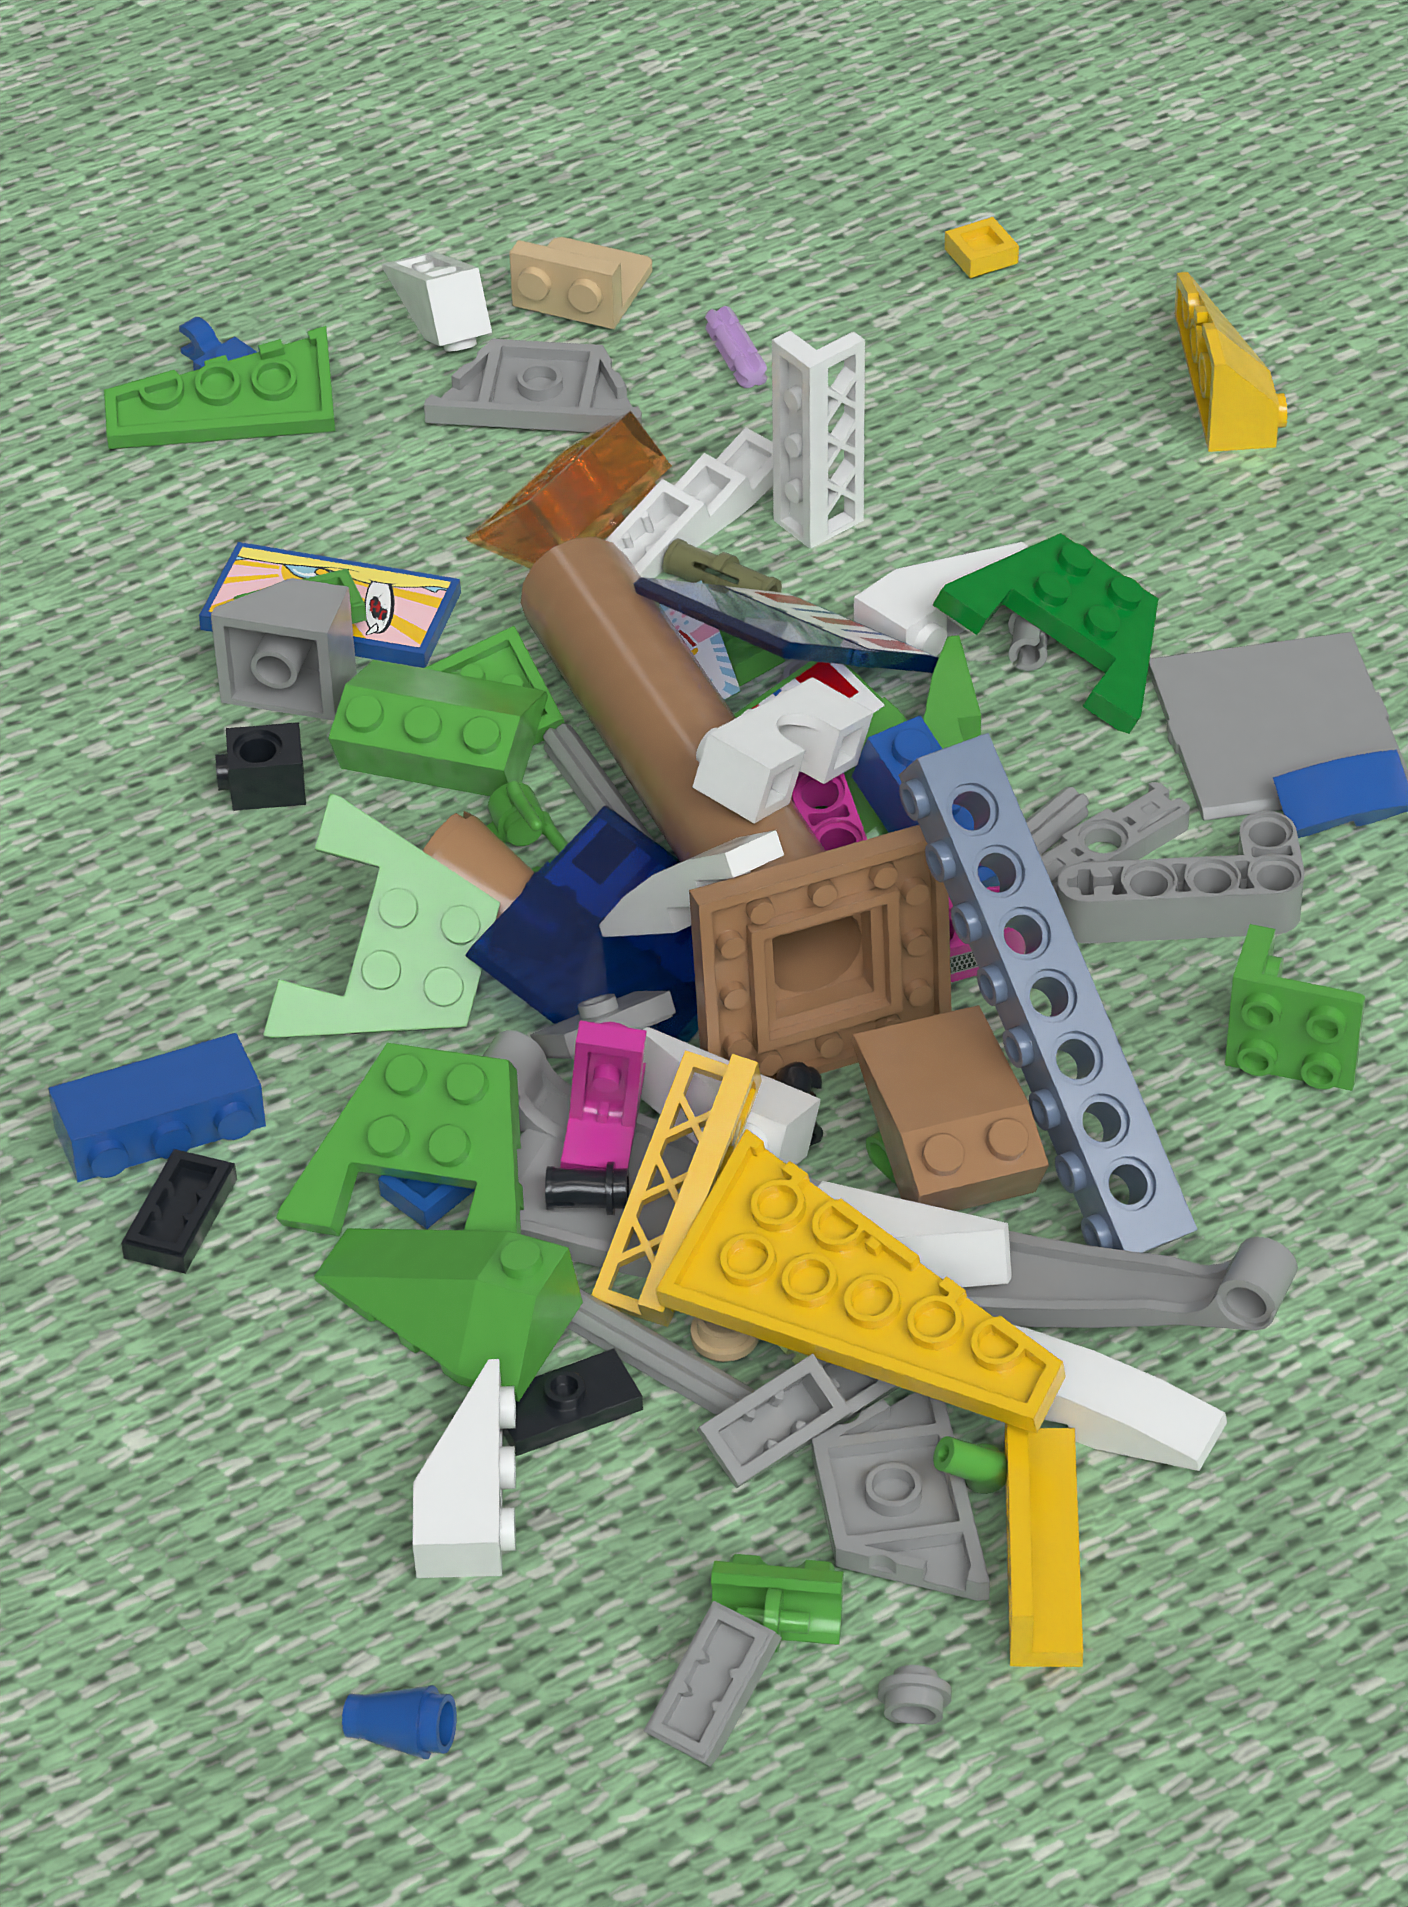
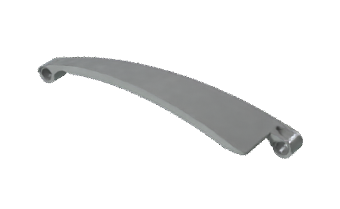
M506 1030L499 1032L483 1056L507 1059L517 1069L520 1131L523 1132L520 1137L521 1149H517L518 1180L523 1186L524 1210H520L521 1234L569 1247L573 1261L602 1268L624 1209H615V1215H607L606 1208L546 1209L547 1166L560 1168L569 1120L572 1086L552 1069L544 1051L532 1038L518 1031ZM639 1112L628 1169L629 1195L658 1120ZM686 1135L668 1143L663 1153L662 1160L671 1179L688 1172L696 1151L697 1144ZM658 1169L650 1189L664 1183ZM809 1178L810 1182L817 1187L822 1182ZM670 1194L652 1201L642 1208L638 1221L648 1241L665 1232L675 1206ZM635 1231L627 1250L640 1245ZM1009 1231L1012 1274L1009 1283L962 1288L966 1290L967 1298L993 1317L1002 1316L1012 1325L1020 1327L1104 1328L1190 1325L1256 1331L1265 1329L1272 1324L1296 1275L1298 1266L1295 1257L1289 1249L1277 1241L1264 1237L1246 1239L1240 1244L1235 1256L1229 1261L1221 1264L1200 1265L1172 1256L1083 1245ZM644 1256L620 1267L618 1272L647 1278L651 1265L647 1257Z

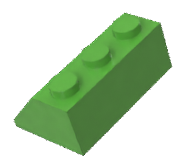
M373 659L345 684L328 739L341 769L491 796L496 789L511 781L522 783L548 695L545 690Z

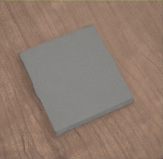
M1351 632L1156 657L1149 660L1148 672L1167 721L1168 741L1173 746L1175 754H1179L1203 820L1248 815L1264 810H1283L1273 777L1312 765L1360 754L1397 749L1408 780V769L1389 725V715L1380 693L1375 691Z

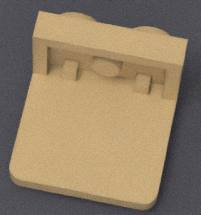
M565 237L554 238L548 246L518 240L509 252L512 306L610 329H615L652 273V259L648 256Z

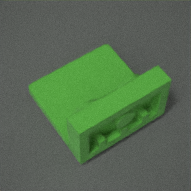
M1250 924L1232 980L1225 1065L1241 1068L1244 1072L1254 1076L1270 1074L1305 1081L1308 1085L1317 1089L1335 1087L1353 1091L1356 1081L1365 996L1356 992L1282 978L1284 959L1273 956L1276 929Z

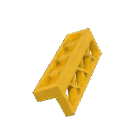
M685 1050L596 1281L592 1296L622 1313L666 1327L669 1326L675 1310L661 1306L655 1290L741 1138L762 1082L758 1062L732 1054L729 1064H725ZM694 1072L722 1081L711 1110L697 1117L694 1116L685 1097ZM682 1108L687 1121L674 1127ZM693 1132L698 1145L688 1172L671 1179L662 1160L665 1148L668 1143ZM658 1169L664 1183L650 1189ZM670 1194L675 1206L665 1232L648 1241L638 1221L644 1205ZM635 1231L640 1245L627 1250ZM646 1256L651 1269L639 1300L612 1291L620 1267Z
M1005 1423L1004 1453L1007 1460L1005 1498L1010 1666L1083 1667L1075 1428H1040L1036 1434Z

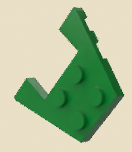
M1059 533L947 583L939 592L933 606L976 635L979 634L1001 605H1005L1105 673L1083 704L1085 709L1118 731L1130 734L1140 719L1159 598L1142 588L1134 579L1124 576L1094 556L1085 546L1075 543L1062 533Z

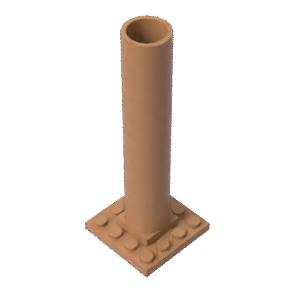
M596 537L575 538L559 544L537 560L525 578L522 587L520 603L526 620L680 863L738 837L777 831L784 853L783 856L750 870L751 873L689 890L700 1049L729 1061L732 1054L756 1061L759 1065L760 1074L774 1080L777 1073L784 1066L796 1061L814 1067L821 1074L858 1063L851 1040L853 1034L951 1012L949 895L944 883L938 882L928 867L925 856L927 842L920 826H912L826 851L792 800H790L788 805L754 824L694 789L692 786L700 763L696 760V752L701 740L712 728H719L736 717L627 555L613 542Z

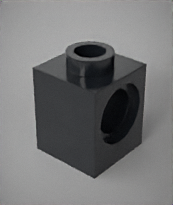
M299 722L226 728L227 753L215 754L218 791L230 790L233 811L306 805Z

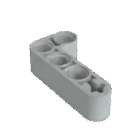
M1264 810L1246 816L1240 823L1238 855L1076 863L1064 868L1058 875L1057 896L1077 943L1246 936L1250 924L1276 929L1275 935L1291 931L1300 922L1304 866L1297 831L1293 821L1281 813Z

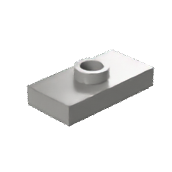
M634 991L617 999L615 994H606L578 1004L579 1015L530 1034V1036L542 1048L546 1058L573 1059L580 1020L595 1023L616 1022L628 1028L642 1030L673 1017L672 1014L676 1013L670 991Z
M713 1601L647 1723L644 1732L711 1767L719 1757L782 1637L773 1630Z

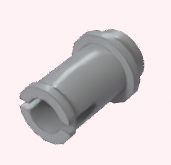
M1012 611L1008 621L1009 632L1012 635L1009 659L1012 663L1018 659L1016 667L1021 670H1036L1046 662L1048 656L1047 644L1051 636Z

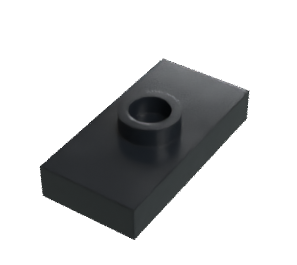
M173 1149L121 1242L123 1258L186 1274L237 1181L235 1163Z
M613 1348L534 1377L520 1401H516V1428L503 1429V1435L510 1446H515V1456H519L643 1410V1396Z

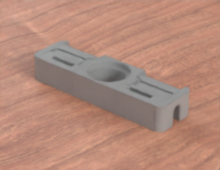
M1151 782L1149 783L1148 793L1118 811L1112 812L1106 808L1062 834L1061 844L1041 856L1056 894L1058 875L1064 868L1072 864L1139 860L1186 832L1189 827V805L1181 798L1171 801L1168 788L1161 783ZM1095 842H1108L1117 846L1118 849L1111 853H1098L1090 850L1088 846Z

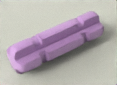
M723 306L717 311L710 309L705 316L708 321L705 329L711 339L716 341L715 345L730 370L735 371L733 375L739 385L743 388H751L754 385L765 384L767 381V376L765 375L767 365L760 354L757 353L758 350L743 326L739 323L734 311L727 306Z

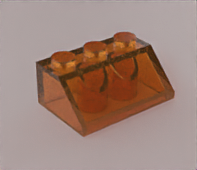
M629 411L566 447L471 532L466 539L477 546L531 569L533 564L547 551L568 540L595 536L596 538L604 539L612 534L625 520L622 512L628 506L634 510L657 485L655 481L670 469L672 465L634 414Z

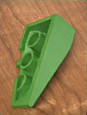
M347 1228L314 1275L316 1282L370 1322L378 1320L397 1333L400 1343L415 1354L421 1350L440 1363L443 1373L460 1385L472 1387L489 1359H499L501 1385L515 1386V1401H520L583 1303L569 1247L511 1231Z

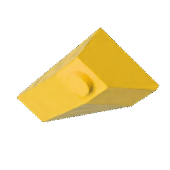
M1188 272L1177 273L1174 314L1208 452L1275 448L1278 428H1285L1287 425L1285 394H1276L1270 370Z

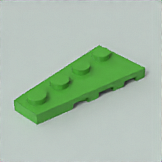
M326 326L307 331L308 338L283 345L281 339L258 345L259 352L229 361L226 355L205 360V366L201 369L179 375L177 371L170 370L104 389L106 432L109 449L335 431Z

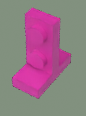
M579 1021L575 1044L569 1120L560 1168H606L607 1162H615L616 1168L629 1169L645 1076L646 1063H643L647 1030L628 1028L616 1022L595 1023Z

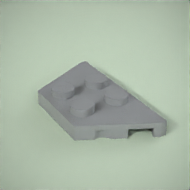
M491 339L477 352V357L472 362L464 364L451 376L452 388L441 398L431 394L424 403L425 423L626 435L642 434L641 410L638 406L632 407L627 398L625 382L621 375L612 369V360L604 346L596 344Z
M916 1392L891 1406L882 1399L861 1411L858 1418L847 1424H838L812 1439V1461L836 1567L972 1600H989L990 1580L964 1478L941 1472L934 1466L933 1456L938 1442L945 1436L954 1438L945 1402Z

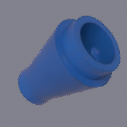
M434 1685L367 1695L349 1694L342 1712V1728L345 1737L363 1739L425 1760L430 1758L431 1753H447L452 1746L456 1731L457 1711L455 1700L451 1694L439 1693Z

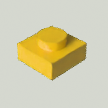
M994 217L945 231V250L969 278L1018 264L1019 245Z

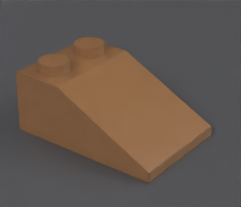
M979 1005L852 1035L851 1040L901 1199L959 1211L1036 1192L1049 1163L1029 1102Z

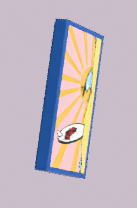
M238 542L199 614L200 630L213 632L211 614L214 608L234 600V596L261 590L290 578L306 579L348 569L365 603L366 621L352 624L355 656L425 668L461 594L460 579Z

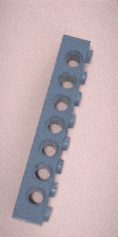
M989 733L917 758L899 774L901 780L899 793L902 805L907 815L912 820L918 821L927 842L925 856L928 867L934 878L938 882L944 883L953 904L951 909L953 927L960 940L970 945L979 967L977 970L979 989L986 1002L991 1006H995L1005 1029L1003 1032L1005 1051L1011 1063L1016 1068L1022 1069L1030 1088L1029 1105L1034 1120L1042 1130L1048 1131L1057 1153L1055 1168L1058 1178L1066 1191L1074 1194L1083 1215L1081 1230L1086 1244L1146 1253L1198 1230ZM952 804L960 805L970 812L974 820V830L964 829L955 821L952 814ZM978 866H985L994 871L1000 883L999 892H993L981 883L978 876ZM1005 927L1013 928L1022 935L1026 946L1025 954L1016 953L1007 945L1004 938ZM1031 988L1042 991L1048 997L1051 1003L1050 1017L1040 1014L1033 1007L1030 1000ZM1057 1050L1068 1053L1075 1060L1077 1065L1076 1079L1069 1078L1060 1071L1056 1062ZM1084 1112L1093 1114L1101 1122L1103 1127V1139L1101 1142L1092 1139L1084 1130L1082 1122ZM1111 1174L1119 1176L1127 1184L1129 1189L1128 1204L1117 1201L1111 1194L1109 1189Z

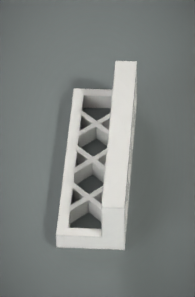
M792 331L772 339L773 516L777 524L810 549L864 521L865 339L854 331L818 350ZM844 360V367L831 387L828 386V368ZM844 403V413L832 432L829 433L828 423L840 404ZM841 449H843L844 459L832 478L829 479L828 469ZM844 495V512L828 520V515L840 496Z

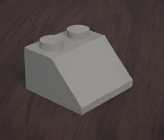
M290 578L214 608L211 614L221 703L334 721L345 684L357 674L349 587Z

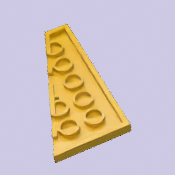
M748 1129L744 1131L655 1290L661 1306L808 1356L814 1354L819 1360L1036 1434L1066 1377L1063 1361L1002 1316L993 1317L967 1298L964 1288L947 1276L944 1279L937 1276L920 1263L919 1255L843 1199L834 1200L811 1183L809 1175L793 1162L789 1161L786 1164L765 1149L763 1140Z

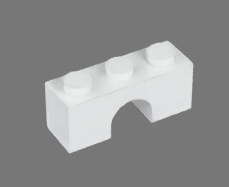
M812 677L789 690L781 691L776 697L760 706L746 710L741 716L721 727L709 730L701 740L696 752V760L700 763L692 787L755 824L790 803L799 771L825 784L856 766L874 712Z

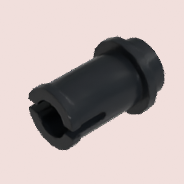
M607 1162L606 1168H555L554 1166H547L545 1178L547 1210H554V1208H606L607 1215H615V1209L625 1208L629 1198L628 1168H616L615 1162Z

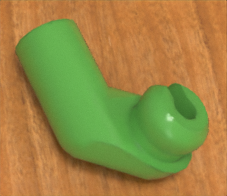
M950 1436L943 1437L936 1445L933 1456L935 1468L941 1472L964 1478L966 1485L972 1491L980 1494L993 1493L1000 1490L1006 1484V1456L996 1446L987 1443L976 1445Z

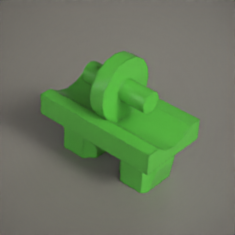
M734 1554L729 1562L714 1561L711 1575L712 1602L715 1601L773 1630L782 1637L781 1640L839 1645L842 1627L844 1572L835 1571L833 1564L828 1561L805 1560L803 1564L797 1567L768 1565L757 1555ZM779 1642V1644H778V1646H777L775 1652H779L780 1642Z

